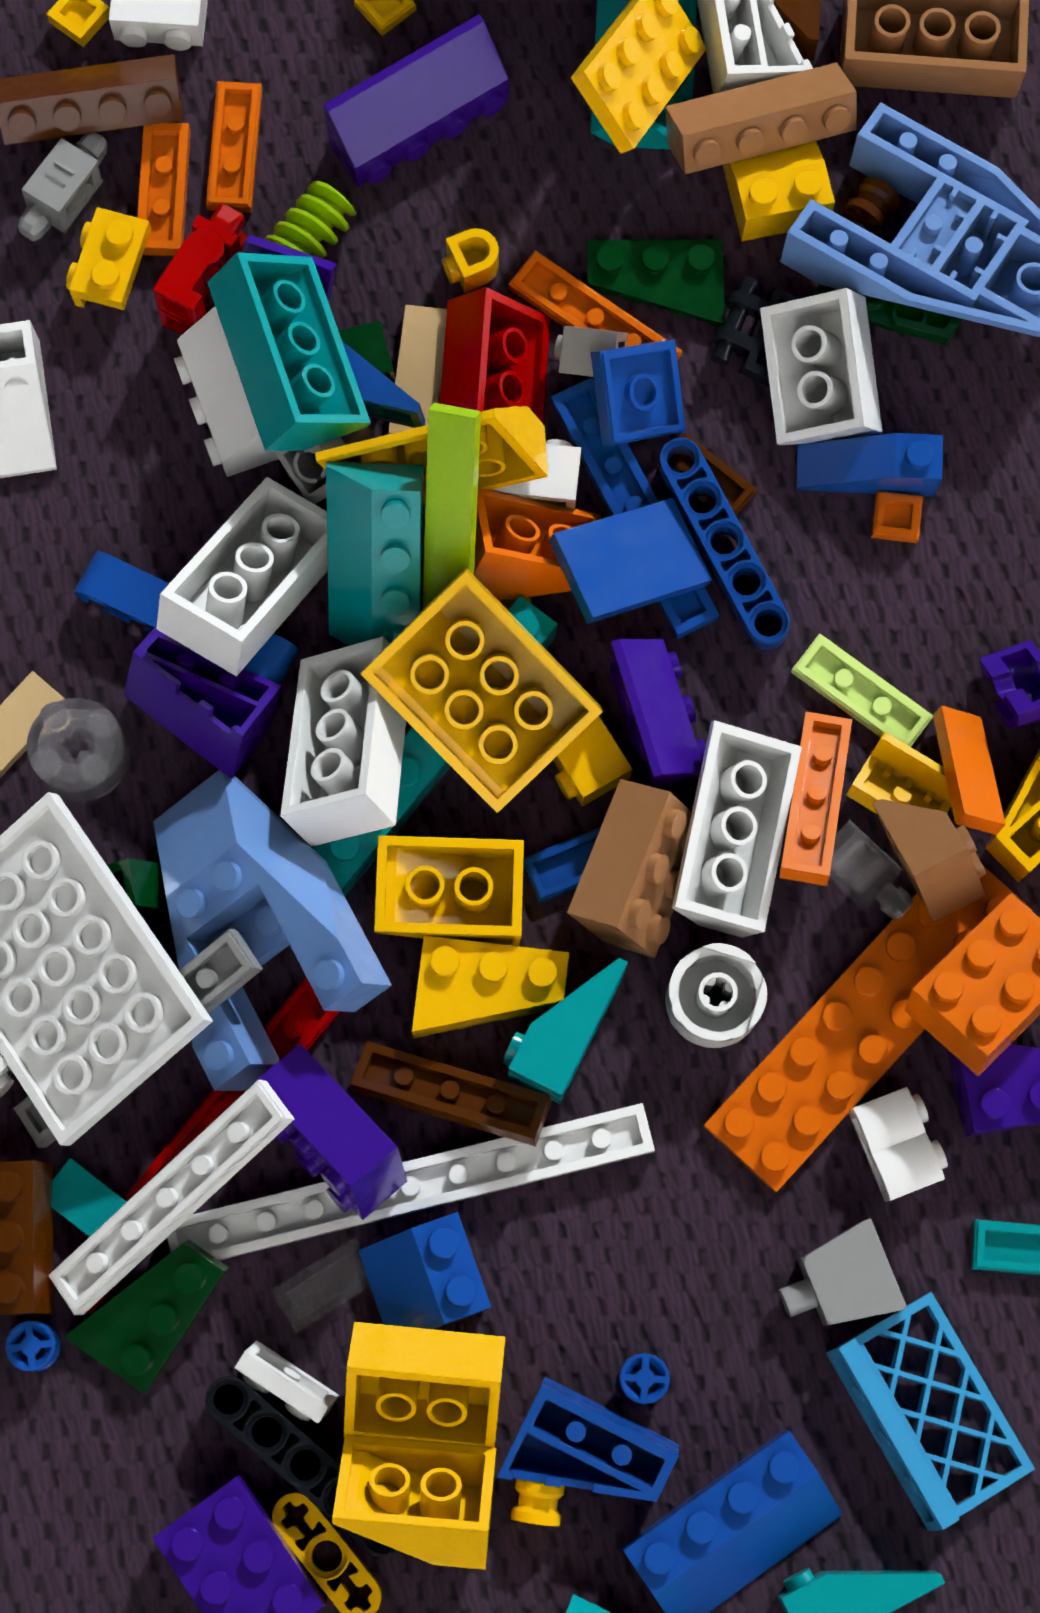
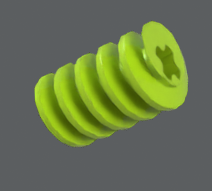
M313 181L307 187V194H302L296 200V208H290L285 213V221H279L273 227L274 235H267L264 239L307 254H313L323 259L327 252L320 242L323 240L331 245H335L338 242V238L331 229L335 227L346 232L350 227L343 214L355 216L357 213L349 201L335 188L321 181Z

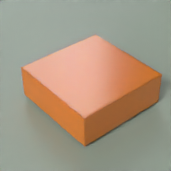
M877 490L871 538L917 543L920 533L923 496Z

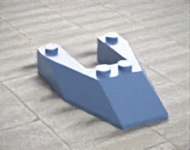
M880 102L857 134L849 166L868 177H875L886 182L897 193L917 203L918 206L890 244L811 199L787 232L780 262L820 285L836 289L848 288L861 295L1040 337V209L1000 168Z
M218 770L153 821L179 970L228 929H235L239 932L261 966L290 945L324 1011L356 1012L392 986L327 862L235 775L230 779ZM241 987L209 1013L213 1022L192 1039L193 1049L214 1090L247 1091L254 1084V1081L280 1061L243 987Z

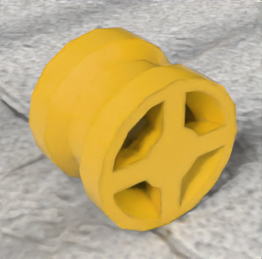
M516 1479L515 1489L519 1493L518 1504L512 1508L511 1520L544 1526H560L561 1514L557 1510L558 1499L564 1496L565 1486L554 1487L544 1485L545 1483Z

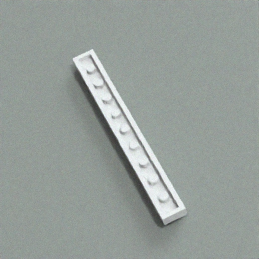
M643 1103L543 1127L536 1147L503 1137L402 1162L407 1182L364 1220L352 1208L346 1213L343 1212L326 1190L329 1188L327 1183L321 1182L192 1214L167 1238L170 1252L189 1239L216 1259L223 1260L653 1153L655 1149Z

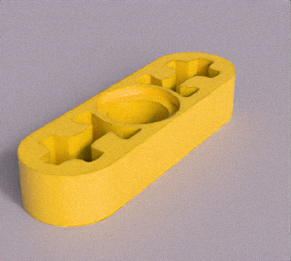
M292 1492L280 1498L273 1508V1524L340 1613H376L382 1601L380 1584L323 1511L300 1492ZM288 1502H291L295 1507L300 1506L302 1503L307 1506L309 1511L305 1514L304 1519L312 1530L318 1522L326 1529V1532L313 1537L304 1550L297 1543V1540L306 1536L297 1525L287 1528L282 1521L287 1516L284 1506ZM322 1541H332L341 1549V1563L332 1571L319 1569L313 1561L314 1548ZM350 1562L354 1564L358 1572L349 1575V1578L357 1587L361 1588L367 1584L372 1590L367 1598L371 1606L366 1610L359 1605L352 1609L347 1605L346 1601L350 1597V1592L343 1582L340 1583L337 1590H334L328 1583L329 1580L339 1577L346 1570Z

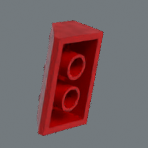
M487 287L448 300L440 404L481 412L494 408L528 406L543 423L551 317Z

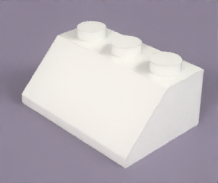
M848 288L760 308L777 444H807L866 437L883 433L866 297Z
M214 307L177 339L182 356L174 358V362L183 385L192 382L197 396L189 399L198 426L207 423L212 437L204 440L212 465L214 467L222 464L226 476L229 477L278 460V457L274 451L264 450L216 307Z

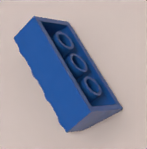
M782 1430L628 1541L621 1548L665 1613H709L843 1514L820 1474L791 1432Z

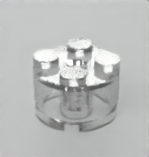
M70 698L45 705L33 722L27 738V754L34 772L51 792L70 802L88 803L102 798L124 780L129 769L131 753L124 731L107 708L89 699ZM81 743H85L88 751H80L78 757L74 758L70 753L71 750H76Z

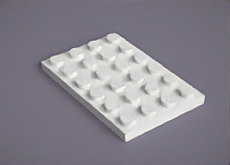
M48 792L0 835V1053L58 1143L63 1146H71L211 1024L213 1020L58 794Z

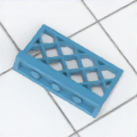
M932 1292L908 1304L906 1309L896 1311L860 1334L826 1352L928 1531L946 1529L960 1520L959 1517L1035 1470ZM925 1307L936 1324L931 1343L907 1336L911 1315ZM900 1323L898 1333L888 1330L889 1328ZM876 1336L895 1340L896 1345L891 1368L874 1363L864 1343ZM942 1336L949 1348L940 1346ZM905 1344L929 1351L924 1378L900 1371ZM938 1353L955 1358L961 1367L957 1387L933 1381ZM881 1373L889 1375L887 1384ZM898 1378L922 1385L917 1412L900 1408L894 1398ZM968 1381L975 1393L966 1390ZM931 1388L955 1395L950 1422L926 1415ZM964 1398L981 1402L985 1408L987 1417L983 1432L959 1425ZM907 1418L915 1420L913 1429ZM924 1423L948 1430L942 1457L926 1453L920 1443ZM994 1425L1001 1437L992 1435ZM957 1433L981 1439L976 1467L952 1460ZM990 1443L1006 1446L1018 1466L1004 1475L985 1470ZM933 1463L940 1464L939 1474ZM950 1468L974 1474L970 1496L957 1504L946 1488ZM983 1477L990 1480H994L988 1485L981 1488Z

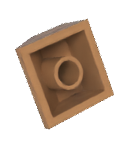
M885 799L872 803L895 855L933 922L986 896L979 879L986 875V871L976 854L977 848L964 825L955 828L944 811Z

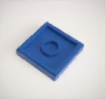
M675 339L590 352L602 446H613L686 432Z

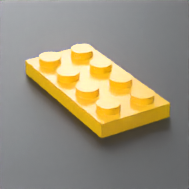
M630 0L571 76V79L620 154L637 146L704 54L707 47L703 43L699 31L692 25L678 0Z

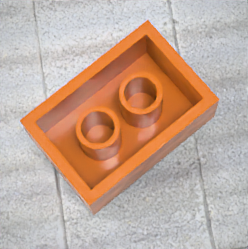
M1012 893L993 909L912 989L904 1010L978 1077L1040 1015V917Z

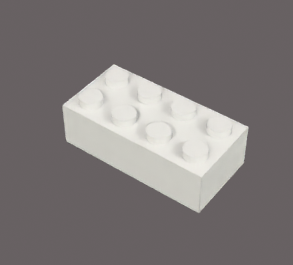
M266 477L160 593L156 629L237 677L328 571L327 511Z
M383 636L301 659L280 816L311 847L396 826L406 720L360 674L389 645Z

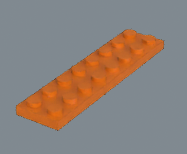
M985 867L986 875L979 879L986 896L936 922H933L917 893L703 1125L773 1192L776 1193L844 1119L850 1112V1109L854 1108L924 1031V1028L904 1011L912 989L1010 893L1033 911Z

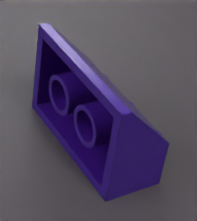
M618 639L611 641L608 670L644 784L666 791L697 784L706 744L703 739L696 741L691 727V723L696 722V714L690 696L682 697L677 683L678 679H682V671L676 652H667L664 639Z

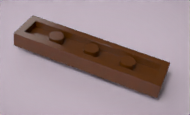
M366 1041L350 1081L352 1092L535 1147L552 1103L551 1095Z

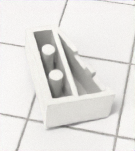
M697 0L704 44L707 47L706 56L713 94L813 69L808 59L803 60L793 41L795 34L789 22L784 24L773 4L774 0Z

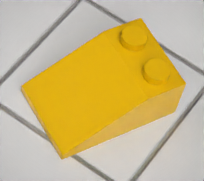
M816 141L723 165L741 241L787 233L811 199L832 211L834 209L835 199L826 164Z
M378 835L374 933L422 939L425 935L519 946L522 934L524 840Z
M345 1434L332 1524L432 1565L486 1570L496 1448Z

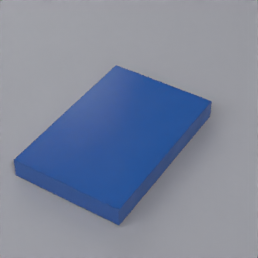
M674 498L556 532L548 540L587 624L706 587L712 581Z

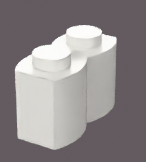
M905 1087L850 1109L849 1116L885 1202L945 1179L942 1169L948 1167L947 1159L940 1143L937 1140L930 1142L923 1123L928 1122L929 1117L919 1094L912 1096L909 1089Z

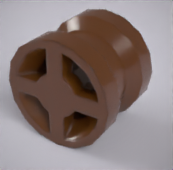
M866 177L858 187L859 194L857 197L849 199L843 211L849 221L874 235H878L886 226V217L889 214L895 213L899 208L901 199L898 193L886 182L875 177Z

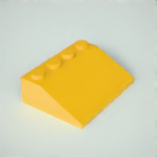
M528 406L494 408L481 412L478 488L493 490L548 477L545 426ZM428 425L315 452L316 462L325 470L327 462L424 465L423 506H425Z
M467 568L439 593L360 673L496 813L507 805L603 712L596 700Z

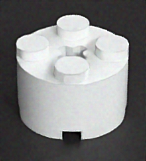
M712 943L690 952L676 965L666 990V1010L671 1024L685 1039L706 1048L727 1047L747 1036L759 1021L767 1002V986L760 969L755 964L756 962L748 953L732 945ZM713 986H718L722 989L721 997L728 999V1001H721L718 1006H713L709 1004L710 997L703 992L710 993Z

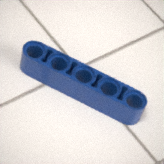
M679 437L670 440L660 452V474L672 498H674L686 525L748 640L755 647L762 650H772L779 647L785 641L790 625V618L785 606L700 448L688 438ZM685 455L693 461V466L687 472L678 473L671 470L668 462L673 456ZM697 495H707L712 498L715 507L710 512L703 514L695 512L689 503ZM720 535H728L735 540L737 547L732 553L719 554L712 548V540ZM743 575L751 576L758 582L759 588L754 594L748 596L741 595L733 587L734 580ZM771 616L780 623L781 630L776 635L767 637L759 634L754 624L760 617Z
M95 551L73 593L87 604L89 600H92L104 606L102 611L127 623L133 620L144 625L143 630L150 633L157 627L160 593L169 583L109 554ZM274 633L244 669L281 685L299 650L294 644Z

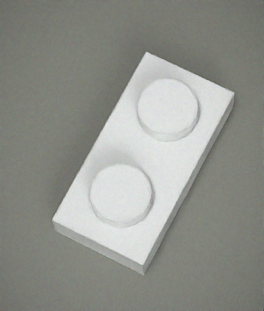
M257 1340L244 1351L235 1366V1369L244 1374L243 1379L250 1387L262 1393H269L270 1391L286 1402L285 1408L292 1415L304 1421L312 1419L319 1424L339 1396Z

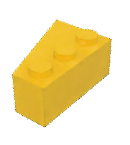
M424 935L412 1025L413 1039L550 1010L564 999L569 952Z

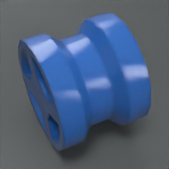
M25 1321L19 1323L10 1331L6 1339L5 1350L9 1361L22 1371H42L56 1362L61 1351V1340L53 1326L40 1321Z
M648 1353L635 1354L628 1358L621 1366L618 1377L619 1385L624 1395L631 1401L641 1404L654 1403L661 1399L668 1390L670 1383L669 1370L664 1361L656 1355Z

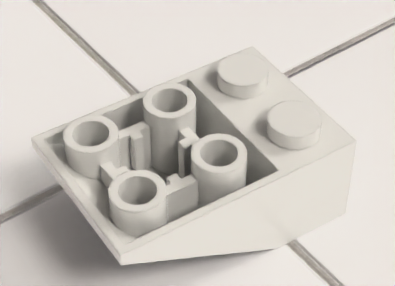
M30 320L0 324V478L57 470L40 341Z

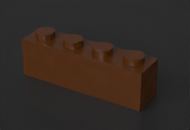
M175 54L0 78V129L4 145L184 120L183 98Z

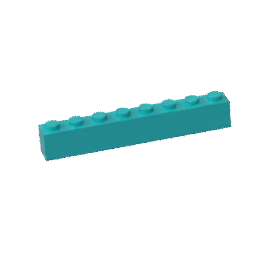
M520 595L508 611L547 649L556 638L558 624ZM413 727L404 737L396 826L316 845L313 848L327 862L344 896L349 893L377 858L378 835L395 836L451 767Z

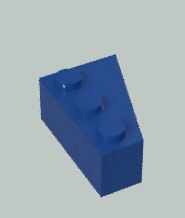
M544 1376L500 1467L497 1478L508 1480L515 1478L541 1482L547 1486H568L593 1490L592 1492L657 1502L679 1457V1444Z

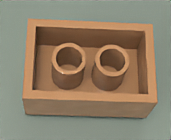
M620 779L567 913L603 942L655 958L659 946L665 942L670 931V918L674 911L672 904L692 812L670 791Z

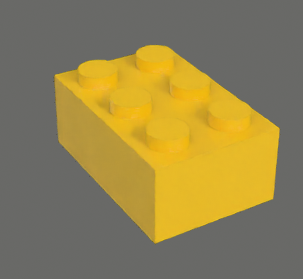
M354 1322L346 1373L344 1437L345 1434L495 1447L505 1337Z

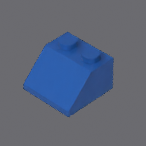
M458 1212L410 1228L358 1250L383 1325L435 1330L491 1308Z

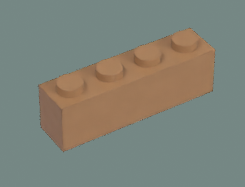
M836 62L665 106L667 144L684 174H689L855 131L857 125V91Z

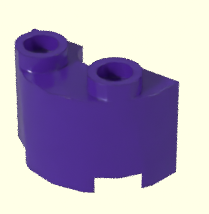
M1028 640L979 658L983 679L987 677L990 679L1000 699L994 702V705L1009 729L1040 722V651L1033 641Z

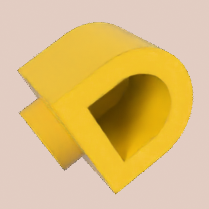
M474 228L446 238L447 256L441 260L451 284L460 282L465 293L494 279L499 268V247L491 233L483 229Z

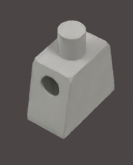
M871 1218L857 1223L797 1260L804 1280L779 1289L781 1300L790 1318L816 1308L823 1326L901 1311L907 1308Z

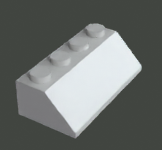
M714 720L711 722L672 904L674 910L699 926L742 938L765 932L802 749L801 746Z

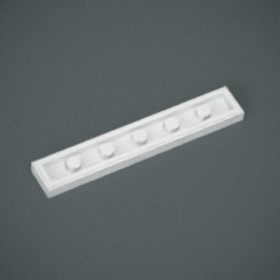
M256 1081L48 1275L74 1315H84L295 1120L267 1081Z

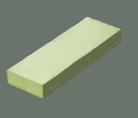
M820 633L791 670L792 674L880 738L884 733H887L911 747L933 718L932 714Z

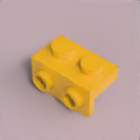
M99 207L96 208L92 222L87 221L81 232L80 247L82 252L78 263L73 262L67 273L66 288L69 289L75 306L84 308L86 301L120 310L125 309L152 229L148 220Z
M887 733L882 735L846 796L874 813L876 811L872 803L880 799L944 811L948 813L952 806L944 767Z

